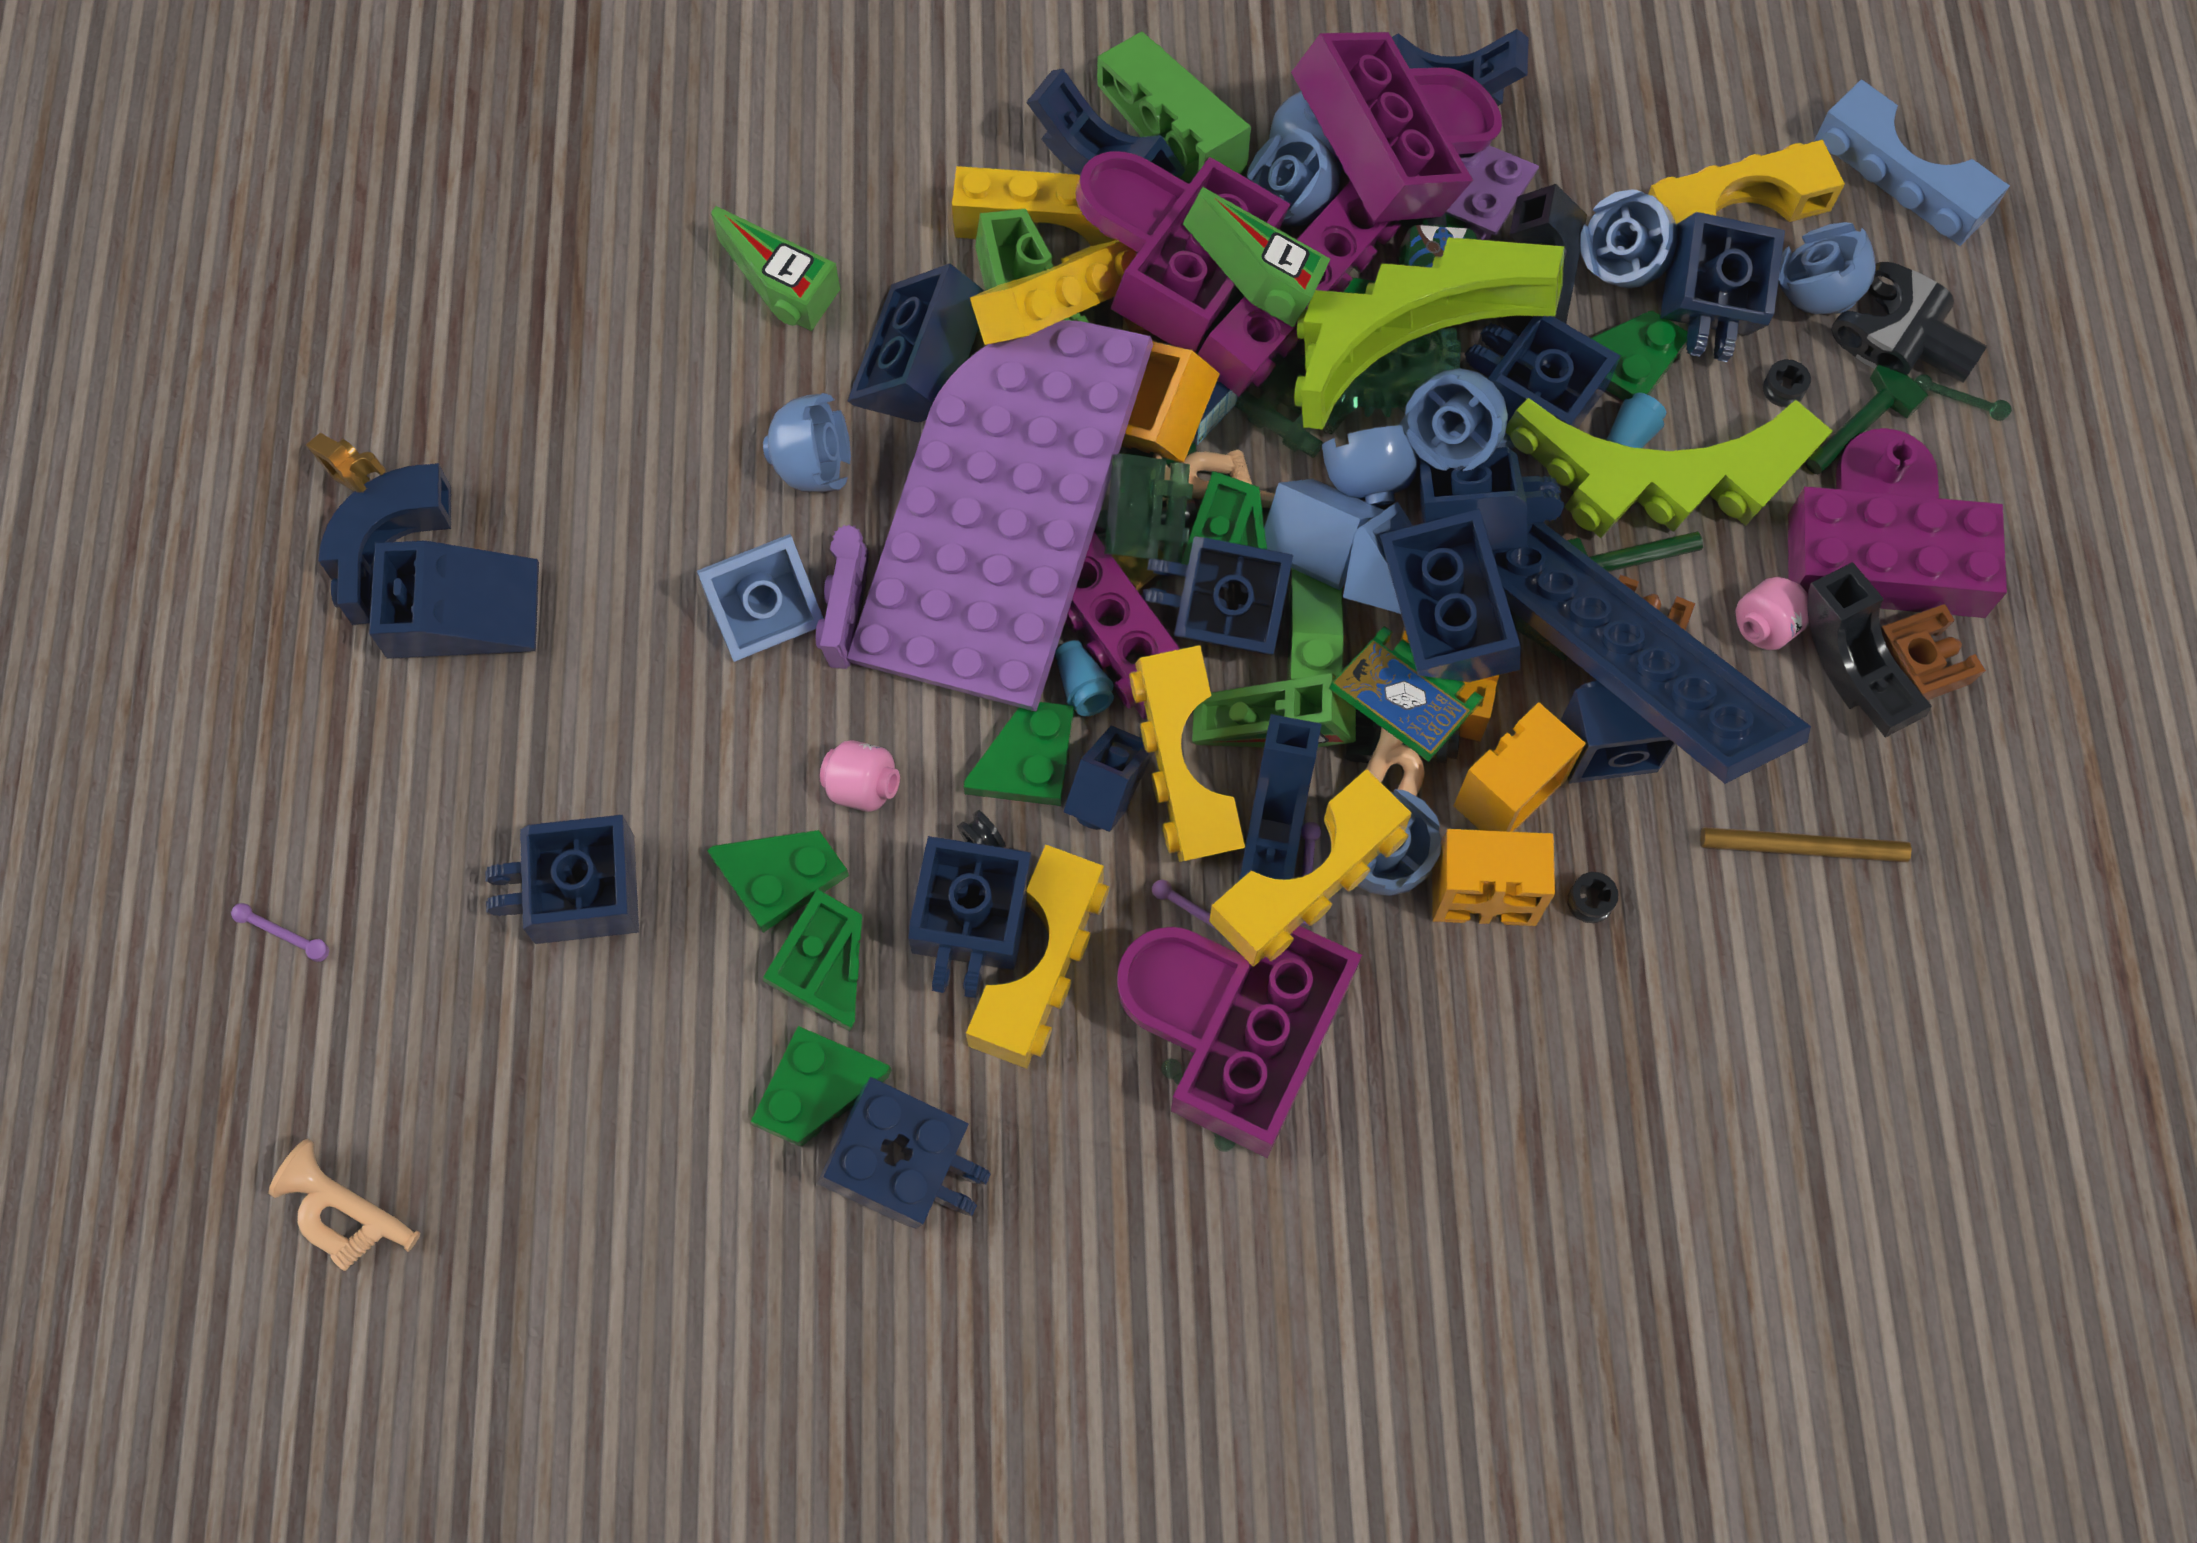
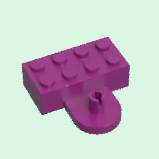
M1389 32L1320 33L1291 72L1302 91L1304 99L1312 109L1324 135L1333 147L1345 173L1349 176L1373 222L1442 217L1473 181L1459 154L1478 153L1485 150L1498 136L1502 128L1500 110L1492 96L1480 83L1467 74L1451 68L1409 69Z
M1113 151L1093 157L1083 167L1076 187V200L1079 209L1085 218L1105 236L1117 239L1138 252L1123 274L1110 309L1169 344L1192 350L1196 353L1239 292L1236 285L1183 225L1202 187L1208 189L1277 229L1280 228L1290 203L1211 157L1208 158L1190 184L1149 160L1132 153Z
M1880 428L1858 435L1848 444L1837 463L1835 475L1836 489L1804 486L1788 513V579L1801 585L1807 594L1812 582L1851 562L1859 568L1884 598L1880 609L1923 612L1945 604L1951 615L1986 618L2007 593L2003 504L1939 498L1936 462L1928 448L1908 433L1895 429Z
M1301 926L1297 927L1290 934L1294 940L1281 955L1273 961H1270L1265 956L1254 967L1241 954L1187 929L1164 927L1141 935L1127 948L1120 961L1117 976L1118 995L1125 1012L1137 1025L1194 1053L1173 1095L1171 1112L1268 1159L1354 978L1362 955Z

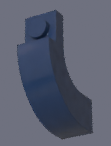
M1518 29L1476 52L1461 56L1431 54L1416 47L1399 33L1392 37L1409 69L1451 68L1461 71L1480 83L1492 96L1497 106L1503 104L1504 88L1527 76L1529 38Z
M1064 69L1052 70L1026 102L1047 130L1041 140L1075 174L1081 175L1083 167L1093 157L1113 151L1141 156L1179 179L1186 171L1162 135L1147 137L1131 136L1113 128L1100 118L1087 103Z
M439 463L395 469L364 484L367 489L364 492L354 491L339 506L330 519L321 540L318 561L332 580L331 596L334 606L343 611L352 625L370 623L375 543L395 542L403 536L416 532L451 529V485Z
M1270 715L1239 881L1250 871L1273 879H1293L1306 803L1316 760L1321 723Z

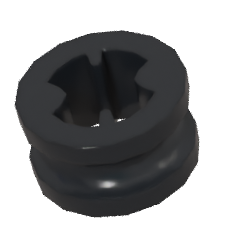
M1784 359L1777 361L1771 366L1763 382V392L1771 403L1779 407H1788L1795 400L1798 402L1802 401L1811 383V375L1802 363L1795 360ZM1782 377L1792 379L1791 389L1781 386L1783 382L1781 380Z
M980 810L972 814L973 821L971 823L961 822L957 825L965 842L1001 848L1006 847L997 828Z
M1588 872L1576 879L1568 893L1567 904L1570 912L1577 919L1585 923L1594 924L1605 920L1611 914L1618 902L1619 891L1615 882L1609 876L1601 872ZM1590 887L1600 891L1598 898H1605V901H1600L1596 908L1587 906L1585 903L1588 898H1581L1580 894H1586Z

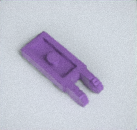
M850 524L848 526L843 525L841 528L838 527V530L834 531L835 535L832 536L834 540L831 541L830 551L836 559L834 575H828L825 581L824 598L826 604H828L825 619H819L816 627V646L822 650L830 668L847 669V667H850L851 662L847 659L858 626L866 583L869 552L865 543L863 544V537L859 529H856L855 526H850Z

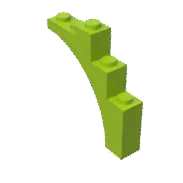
M1448 237L1443 256H1435L1432 268L1381 263L1376 282L1368 283L1365 294L1315 290L1308 309H1304L1297 322L1298 339H1304L1306 376H1299L1297 378L1294 401L1295 406L1302 407L1303 427L1323 429L1334 404L1351 382L1376 360L1408 341L1441 328L1478 319L1516 315L1555 316L1563 286L1564 246Z
M1528 398L1515 411L1506 426L1505 433L1510 436L1513 444L1520 451L1531 454L1546 467L1551 478H1556L1557 483L1569 487L1574 492L1564 507L1572 513L1573 519L1579 526L1588 531H1593L1599 538H1602L1636 501L1645 507L1647 514L1654 521L1666 525L1674 532L1697 506L1710 495L1718 502L1719 507L1724 513L1730 517L1737 518L1746 526L1833 430L1800 402L1795 400L1770 422L1734 440L1706 448L1675 451L1632 448L1593 437L1560 421Z

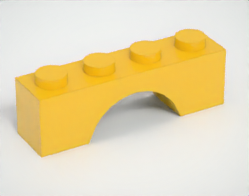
M1822 139L1807 144L1795 143L1781 151L1762 156L1760 154H1753L1740 162L1721 167L1716 165L1708 166L1698 173L1679 178L1667 177L1651 185L1648 195L1657 198L1670 210L1676 224L1695 212L1716 216V213L1722 208L1736 203H1756L1769 207L1783 216L1788 222L1830 212L1845 183Z
M956 166L952 198L955 238L976 239L980 213L1026 209L1034 223H1052L1070 228L1082 235L1090 246L1117 240L1105 236L1085 218L1079 209L1076 200V187L1080 178L1078 174Z
M1118 240L1090 246L1061 258L1062 264L1000 284L970 297L984 345L1029 336L1114 297L1125 270L1137 255L1136 251Z
M1198 645L1139 658L1135 663L1137 671L1129 673L1130 684L1135 702L1144 701L1148 721L1140 724L1146 752H1155L1159 772L1151 774L1157 802H1166L1170 822L1163 823V833L1169 854L1177 852L1179 862L1245 848L1234 797L1215 793L1202 786L1187 769L1182 755L1181 738L1185 723L1192 711L1211 696L1201 646Z
M1366 769L1328 802L1324 823L1330 836L1331 853L1319 868L1308 875L1289 880L1273 879L1250 871L1212 904L1209 922L1253 967L1265 956L1270 961H1273L1293 942L1294 938L1290 934L1304 921L1309 926H1312L1328 912L1332 906L1329 899L1342 887L1349 892L1365 879L1371 871L1367 865L1380 853L1387 858L1402 846L1409 836L1405 830L1412 813Z
M1045 844L1026 889L1027 906L1040 918L1047 930L1049 941L1046 952L1035 969L1023 978L1011 983L985 986L966 1031L968 1047L1026 1069L1033 1055L1038 1057L1043 1055L1052 1031V1027L1045 1025L1052 1007L1061 1009L1071 985V979L1066 978L1065 975L1072 959L1078 962L1081 961L1091 932L1084 930L1091 913L1096 915L1101 913L1110 886L1103 884V865Z

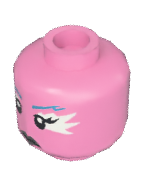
M1782 577L1765 579L1738 601L1735 613L1736 622L1741 634L1746 640L1759 648L1766 650L1782 648L1809 626L1808 594L1801 585Z
M850 740L842 742L826 754L821 765L820 782L825 788L827 796L834 803L865 812H872L878 810L887 799H892L895 796L900 783V774L895 769L891 753L885 748Z

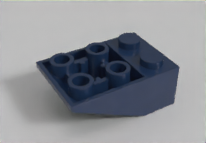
M431 541L375 543L369 634L387 659L536 651L539 561L534 558Z

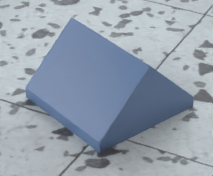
M1315 479L1278 483L1264 527L1267 550L1292 554L1291 568L1341 590L1346 583L1355 530L1384 510L1369 505L1358 498L1349 497Z
M1398 502L1355 530L1343 597L1401 614L1380 540V534L1413 526Z
M790 534L697 570L708 604L734 662L816 629L819 619H823Z

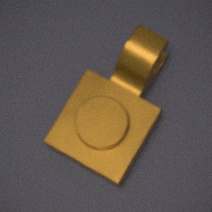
M320 432L306 444L331 477L352 491L364 492L367 489L364 484L370 481L367 476L368 474L376 472L379 475H383L386 472L384 466L372 452L359 454L345 439L336 442Z

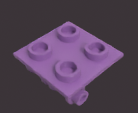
M1490 145L1478 153L1459 154L1473 181L1445 212L1446 215L1465 222L1466 229L1475 232L1477 240H1489L1492 234H1497L1516 205L1517 196L1523 194L1539 169V166Z

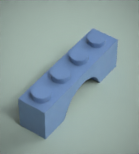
M1861 79L1827 112L1815 140L1823 139L1829 153L1838 156L1861 173L1866 180L1875 183L1894 197L1903 207L1916 213L1931 224L1940 234L1947 236L1961 246L1993 214L2010 185L1973 159L1953 165H1941L1927 162L1912 154L1901 143L1895 130L1894 119L1898 105Z

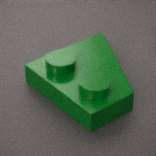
M1650 310L1592 337L1591 339L1620 355L1606 390L1623 401L1631 399L1638 392L1650 395L1685 348L1688 341V331L1669 320L1661 319V315Z
M1213 471L1180 564H1189L1194 536L1267 550L1260 488Z
M1039 702L1036 712L1019 707L965 779L964 794L1061 806L1074 718V706Z
M819 830L715 845L707 850L717 868L763 933L808 904L817 889L826 892L849 876L847 868Z
M817 889L763 976V982L850 1032L854 1026L856 1015L862 914Z
M798 1026L751 1119V1123L754 1127L802 1147L820 1133L828 1121L840 1117L854 1106V1101L858 1098L863 1085L870 1077L881 1082L889 1078L892 1071L891 1067L888 1064Z

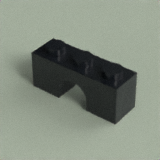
M1553 184L1517 196L1510 236L1518 243L1564 246L1563 286L1556 315L1553 317L1566 324L1580 255V234L1584 224H1586L1587 214L1557 184ZM1516 315L1498 318L1520 336L1534 316Z

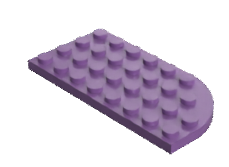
M1063 320L1026 337L988 344L977 351L953 373L937 394L930 408L847 656L851 663L1027 710L1037 711L1153 347L1150 336L1082 321Z

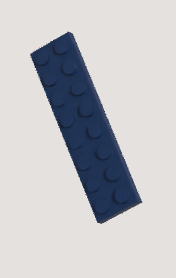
M1527 523L1528 547L1513 548L1506 552H1493L1509 609L1724 784L1808 743L1811 728L1808 723L1545 523Z

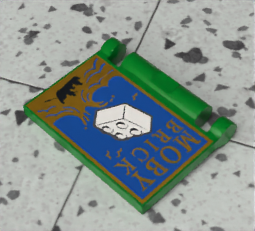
M1384 626L1370 643L1332 681L1329 689L1424 759L1430 761L1464 721L1478 708L1484 697L1475 691L1464 704L1456 698L1465 686V683L1462 681L1418 676L1409 643L1402 639L1393 651L1388 649L1385 645L1390 640L1393 632Z

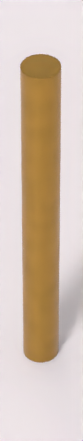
M1707 827L1702 828L1700 835L1702 848L1909 862L1912 852L1910 842Z

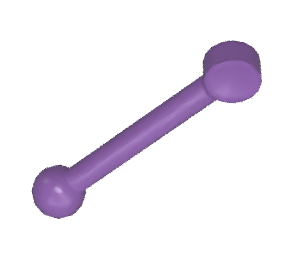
M1307 822L1302 826L1301 835L1305 839L1302 877L1313 871L1315 841L1321 835L1319 825L1314 822ZM1304 921L1300 926H1306L1308 924Z
M1162 879L1153 884L1152 893L1157 899H1168L1215 928L1209 922L1210 913L1173 891L1168 881Z
M239 903L232 908L231 916L235 922H249L305 950L307 956L315 962L323 961L328 957L329 948L322 940L314 939L309 941L254 914L248 904Z

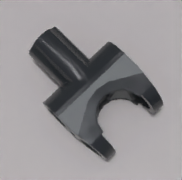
M1892 262L1876 263L1874 280L1868 291L1877 298L1876 301L1884 307L1888 315L1874 316L1868 313L1863 315L1855 311L1842 312L1832 324L1831 330L1836 342L1843 349L1873 369L1880 365L1908 375L1918 359H1921L1964 383L1986 350L1987 345L1943 322L1953 307V295L1947 288L1919 272ZM1878 276L1891 280L1894 285L1884 283ZM1845 326L1854 329L1860 336L1852 334Z

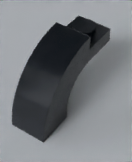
M1851 562L1810 584L1807 605L1809 625L1818 656L1838 694L1849 709L1859 705L1886 738L1926 717L1932 705L1903 672L1889 652L1882 635L1879 620L1880 607L1884 598L1859 568Z

